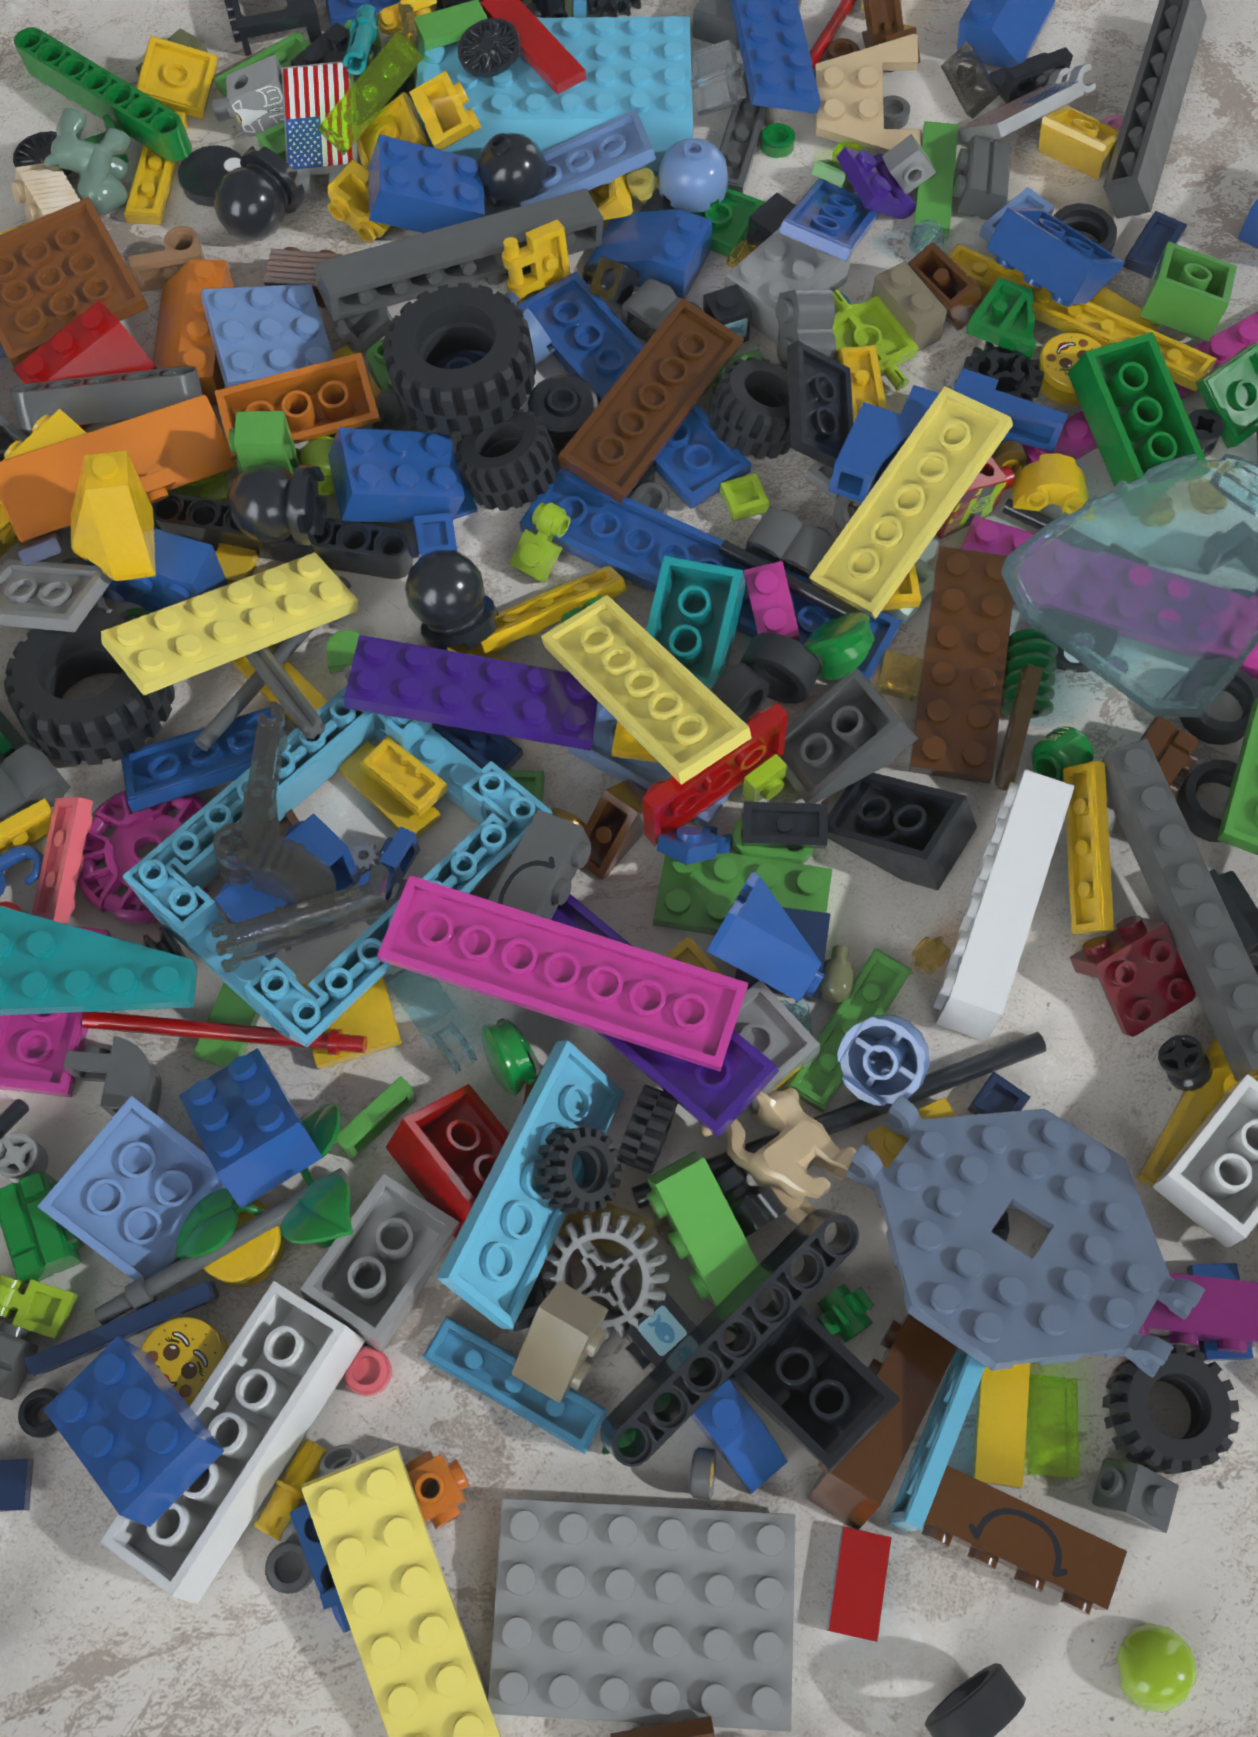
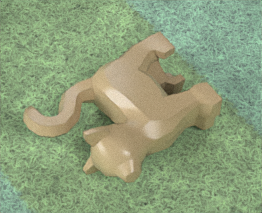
M789 1087L784 1091L773 1090L768 1095L760 1092L756 1096L760 1105L759 1109L754 1110L751 1118L774 1131L780 1132V1134L756 1153H751L745 1149L746 1132L740 1121L735 1119L725 1130L728 1134L727 1154L737 1166L749 1171L753 1180L760 1187L769 1185L787 1209L784 1213L799 1225L811 1212L816 1210L805 1200L808 1197L819 1199L822 1195H826L831 1187V1183L825 1177L813 1178L806 1172L814 1165L825 1170L835 1179L843 1181L847 1177V1171L853 1164L852 1158L857 1150L852 1147L841 1149L836 1146L823 1125L803 1112L799 1103V1093L796 1089ZM701 1125L700 1131L704 1137L713 1134L705 1126Z

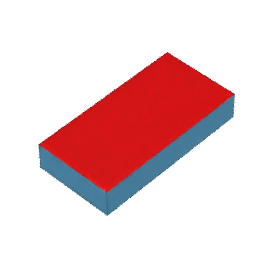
M841 1527L826 1631L878 1642L892 1537Z

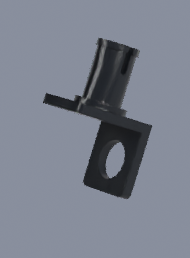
M602 256L599 263L594 261L588 262L582 272L584 281L591 285L589 293L620 305L632 296L639 276L638 271Z

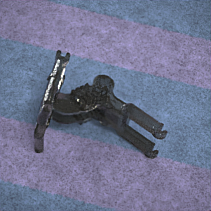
M274 701L270 703V712L276 716L275 718L270 719L266 717V714H258V725L249 779L244 789L241 819L238 823H230L221 827L214 836L213 847L220 875L226 882L232 885H245L253 881V889L261 890L263 893L271 894L278 899L282 898L292 905L282 909L281 906L274 907L275 911L234 924L228 922L213 924L211 926L213 937L228 936L226 940L218 941L216 944V952L219 956L232 954L230 959H224L221 962L224 972L235 971L243 962L284 949L286 952L291 951L293 946L349 929L353 924L372 918L378 920L387 911L385 896L387 894L386 886L389 871L385 866L375 865L371 868L369 883L348 890L345 888L336 891L334 874L325 863L308 851L303 844H297L293 840H286L285 837L280 836L277 793L283 753L288 747V739L285 730L282 729L286 721L285 710L281 704Z

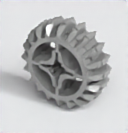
M604 1211L601 1214L600 1226L597 1225L596 1219L591 1213L583 1217L584 1230L574 1221L568 1224L566 1228L570 1238L559 1234L553 1240L556 1247L562 1252L549 1251L546 1258L549 1263L558 1268L547 1269L543 1272V1279L555 1281L556 1283L560 1280L575 1289L571 1278V1265L577 1249L580 1250L584 1256L581 1261L586 1268L587 1277L585 1282L575 1290L588 1298L602 1296L612 1306L618 1305L621 1309L616 1312H607L601 1329L607 1332L604 1341H608L611 1338L613 1326L617 1335L621 1339H625L628 1337L625 1333L629 1329L628 1322L639 1330L638 1320L643 1316L641 1313L653 1317L655 1313L652 1307L655 1304L651 1300L664 1301L667 1295L663 1288L655 1284L665 1283L670 1278L669 1272L655 1270V1266H659L667 1260L666 1254L658 1253L651 1255L649 1251L659 1242L658 1238L652 1236L644 1243L639 1236L645 1231L646 1225L640 1222L632 1232L627 1230L629 1215L626 1214L620 1216L616 1226H612L610 1211ZM591 1240H614L627 1247L629 1251L619 1256H610L600 1246L595 1248ZM639 1262L643 1282L640 1296L634 1303L628 1295L631 1290L626 1284L625 1274L631 1266ZM619 1264H624L611 1280L613 1286H609L607 1281L605 1284L599 1282L594 1287H589L601 1272L599 1265H603L605 1271L607 1267L614 1269ZM555 1286L549 1288L545 1292L546 1297Z

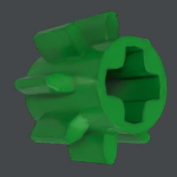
M844 1283L817 1303L824 1313L817 1318V1321L833 1336L839 1334L844 1343L856 1337L873 1323L867 1312L872 1309L874 1303L862 1287L852 1293Z

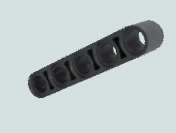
M194 366L34 382L18 385L10 389L20 429L32 430L35 423L42 416L48 414L51 417L58 409H61L77 425L128 420L203 395L197 367Z

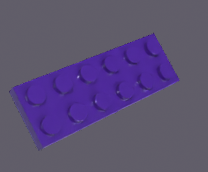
M359 635L344 696V708L589 751L593 741L598 700L570 672Z

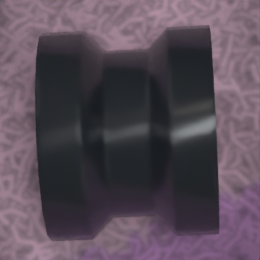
M1199 409L1189 414L1188 418L1204 456L1207 457L1213 452L1217 440L1224 430V422L1216 412L1208 409Z
M1177 1035L1162 1044L1158 1052V1060L1175 1088L1182 1091H1194L1202 1088L1209 1082L1213 1067L1208 1056L1205 1055L1202 1045L1196 1038L1189 1035Z

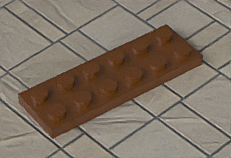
M682 298L559 454L558 463L622 504L740 349L744 338Z
M939 546L914 734L919 739L912 744L908 772L990 784L993 777L1018 557Z

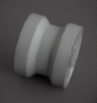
M11 1133L0 1140V1174L7 1177L11 1182L18 1183L19 1180L37 1172L46 1171L48 1167L47 1152L30 1136L23 1133ZM25 1155H28V1159H27L26 1164H25V1163H24Z

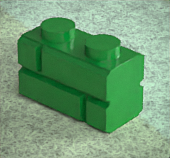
M37 1172L19 1180L18 1183H11L0 1188V1225L16 1278L29 1284L31 1279L39 1282L82 1262L78 1249L84 1246V1242L37 1207L58 1183V1181L45 1172Z

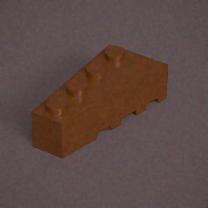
M907 1314L901 1323L894 1319L892 1320L880 1342V1345L887 1348L881 1361L879 1362L873 1358L868 1366L880 1380L899 1396L900 1401L832 1473L820 1462L817 1466L823 1470L807 1498L812 1503L857 1530L881 1506L957 1349V1346L910 1314Z

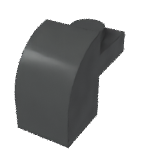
M114 1037L111 1054L107 1049L94 1046L84 1047L83 1052H66L63 1068L76 1080L105 1082L100 1106L112 1117L131 1095L153 1113L158 1114L162 1091L160 1074L153 1062L134 1043L123 1038Z

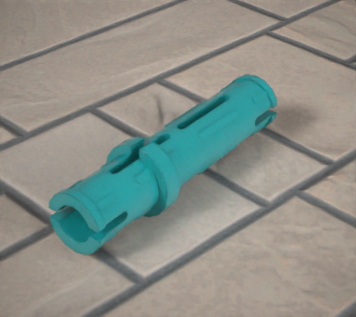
M368 4L361 5L358 8L356 19L352 20L349 28L351 37L343 59L344 67L348 66L347 72L352 75H359L365 71L371 43L373 44L377 37L378 12L374 14L375 8Z

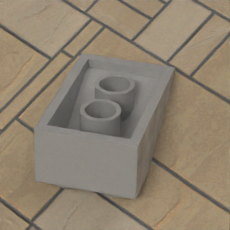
M384 1173L351 1217L353 1234L337 1238L300 1288L305 1301L346 1325L366 1340L365 1343L380 1352H383L409 1314L460 1225V1222Z

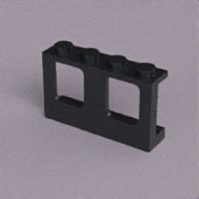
M224 0L229 20L236 18V20L230 21L235 43L242 42L245 56L252 55L248 38L306 27L310 43L322 35L314 0H286L287 7L285 9L253 16H243L241 14L238 0Z

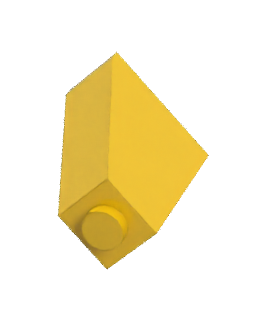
M127 450L84 456L71 511V548L73 552L85 561L88 559L97 565L105 575L114 581L156 576L153 508Z

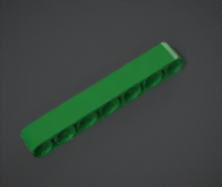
M28 27L15 35L14 45L25 67L33 77L101 119V116L108 114L114 126L120 124L129 137L166 160L180 161L189 156L192 151V144L181 117L175 111L38 28Z

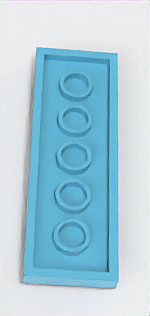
M568 1040L555 1043L436 1279L501 1329L514 1328L554 1243L553 1240L558 1235L567 1216V1213L560 1212V1209L551 1208L548 1205L551 1199H543L539 1193L545 1188L544 1184L536 1185L535 1177L542 1176V1169H534L535 1160H543L544 1158L537 1153L541 1145H548L545 1139L549 1135L556 1134L555 1131L563 1129L598 1128L603 1131L602 1136H604L625 1093ZM576 1153L572 1172L576 1184L580 1187L584 1179V1165L581 1157Z

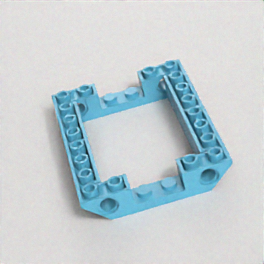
M347 685L316 711L325 725V730L322 734H317L314 739H309L297 727L122 876L164 928L276 1031L305 1047H308L394 966L380 961L377 955L399 900L308 984V992L297 982L295 973L280 959L275 957L272 961L268 960L220 916L216 902L202 890L207 884L256 843L265 831L268 832L280 822L290 809H295L335 774L339 767L367 741L371 742L375 738L382 741L388 735L446 782L448 791L444 795L479 824L473 832L422 878L424 880L470 894L516 850L538 809L552 814V811L492 761L483 769L477 766L432 728V723L344 708V696Z

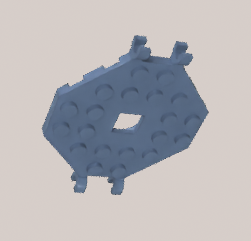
M899 1095L890 1107L889 1112L891 1114L885 1120L883 1126L896 1134L903 1135L909 1139L888 1169L883 1166L881 1159L875 1152L862 1144L853 1156V1164L847 1171L846 1176L860 1184L866 1185L875 1192L878 1207L882 1208L887 1224L886 1236L895 1268H899L904 1286L903 1298L907 1313L992 1371L1011 1369L1014 1364L1039 1362V1365L1073 1362L1083 1356L1104 1354L1105 1358L1125 1356L1134 1362L1144 1373L1153 1378L1160 1366L1164 1365L1174 1348L1158 1337L1151 1335L1142 1336L1138 1333L1156 1300L1165 1304L1174 1314L1185 1320L1192 1308L1196 1307L1206 1289L1190 1280L1183 1278L1175 1280L1170 1277L1126 1159L1046 1109L923 1119L919 1117L916 1107ZM1007 1208L1020 1209L1045 1227L1048 1235L1033 1259L992 1233V1230Z

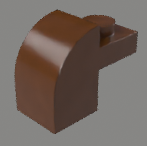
M863 0L867 30L862 32L865 48L911 34H917L916 26L903 24L900 0ZM918 45V63H920L921 61Z

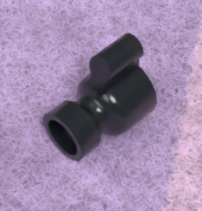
M735 1163L715 1177L745 1238L759 1230L769 1221L775 1220L787 1210L769 1185L763 1187L750 1186L746 1182L747 1174Z

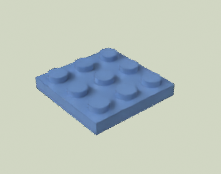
M311 284L202 289L201 302L226 388L334 359Z
M131 1095L37 1207L135 1281L142 1276L148 1279L172 1264L177 1257L176 1247L180 1229L189 1212L205 1196L226 1187L216 1174L205 1152Z

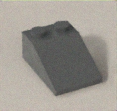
M856 668L787 726L784 754L780 758L787 765L785 777L805 803L815 804L889 765L919 738L877 688Z

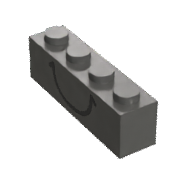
M538 809L488 900L551 920L557 907L563 905L568 899L571 892V881L578 868H583L590 857L591 843L583 826Z

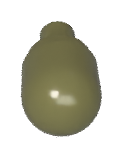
M843 945L832 947L831 959L824 962V977L819 984L821 996L830 1003L837 1004L846 1001L853 991L855 971L852 963L848 961L849 949Z

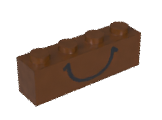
M948 1465L921 1533L928 1539L947 1547L950 1546L951 1540L970 1548L967 1557L991 1569H996L997 1563H1001L1015 1570L1016 1573L1013 1579L1031 1589L1042 1592L1044 1585L1063 1594L1061 1603L1087 1615H1090L1092 1608L1095 1610H1108L1127 1554L1126 1550Z

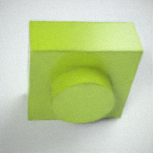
M757 473L720 483V494L733 522L765 513L768 510L770 502Z
M775 754L744 777L742 795L749 802H759L763 798L765 800L772 799L784 787L787 765Z

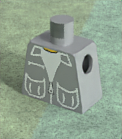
M276 55L229 73L226 77L227 97L212 101L214 113L219 122L236 118L244 135L249 137L256 136V134L284 122L282 71Z

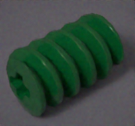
M1023 629L1009 636L1003 684L1004 692L1002 695L1003 706L1001 712L1010 717L1022 666L1025 663L1038 665L1043 669L1031 719L1047 716L1054 710V705L1050 700L1055 696L1054 688L1051 686L1056 682L1053 672L1057 668L1054 658L1058 654V649L1056 645L1048 641L1047 635L1042 631Z

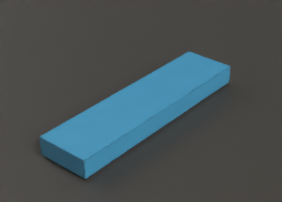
M447 1315L422 1356L424 1360L583 1454H586L608 1413V1409L570 1388L560 1404L511 1374L518 1358L517 1356Z

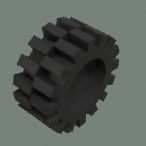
M645 1084L627 1124V1129L618 1152L620 1156H617L618 1162L649 1174L653 1172L678 1105L671 1095Z
M591 1127L563 1129L555 1131L556 1134L549 1135L545 1139L548 1145H541L537 1152L544 1158L543 1160H535L534 1169H542V1176L535 1177L536 1185H545V1188L539 1192L543 1199H551L548 1205L553 1209H560L562 1213L594 1212L607 1206L606 1201H613L616 1196L611 1188H619L621 1179L615 1178V1172H622V1164H614L613 1159L620 1156L618 1149L608 1148L613 1140L609 1136H602V1130L598 1128L591 1129ZM576 1153L581 1157L584 1165V1179L580 1187L576 1184L572 1172Z

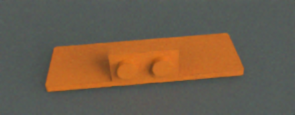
M201 395L0 461V502L18 540L24 543L71 526V511L85 455L127 450L151 504L167 498L169 491L234 469L237 463L230 456L227 440L207 396Z

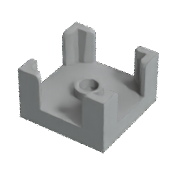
M759 980L746 991L734 1030L777 1065L779 1072L761 1091L768 1095L774 1087L801 1064L802 1069H804L812 1061H816L820 1054V1044L764 982ZM755 1097L747 1106L752 1113L754 1110L759 1109L760 1105L757 1098Z

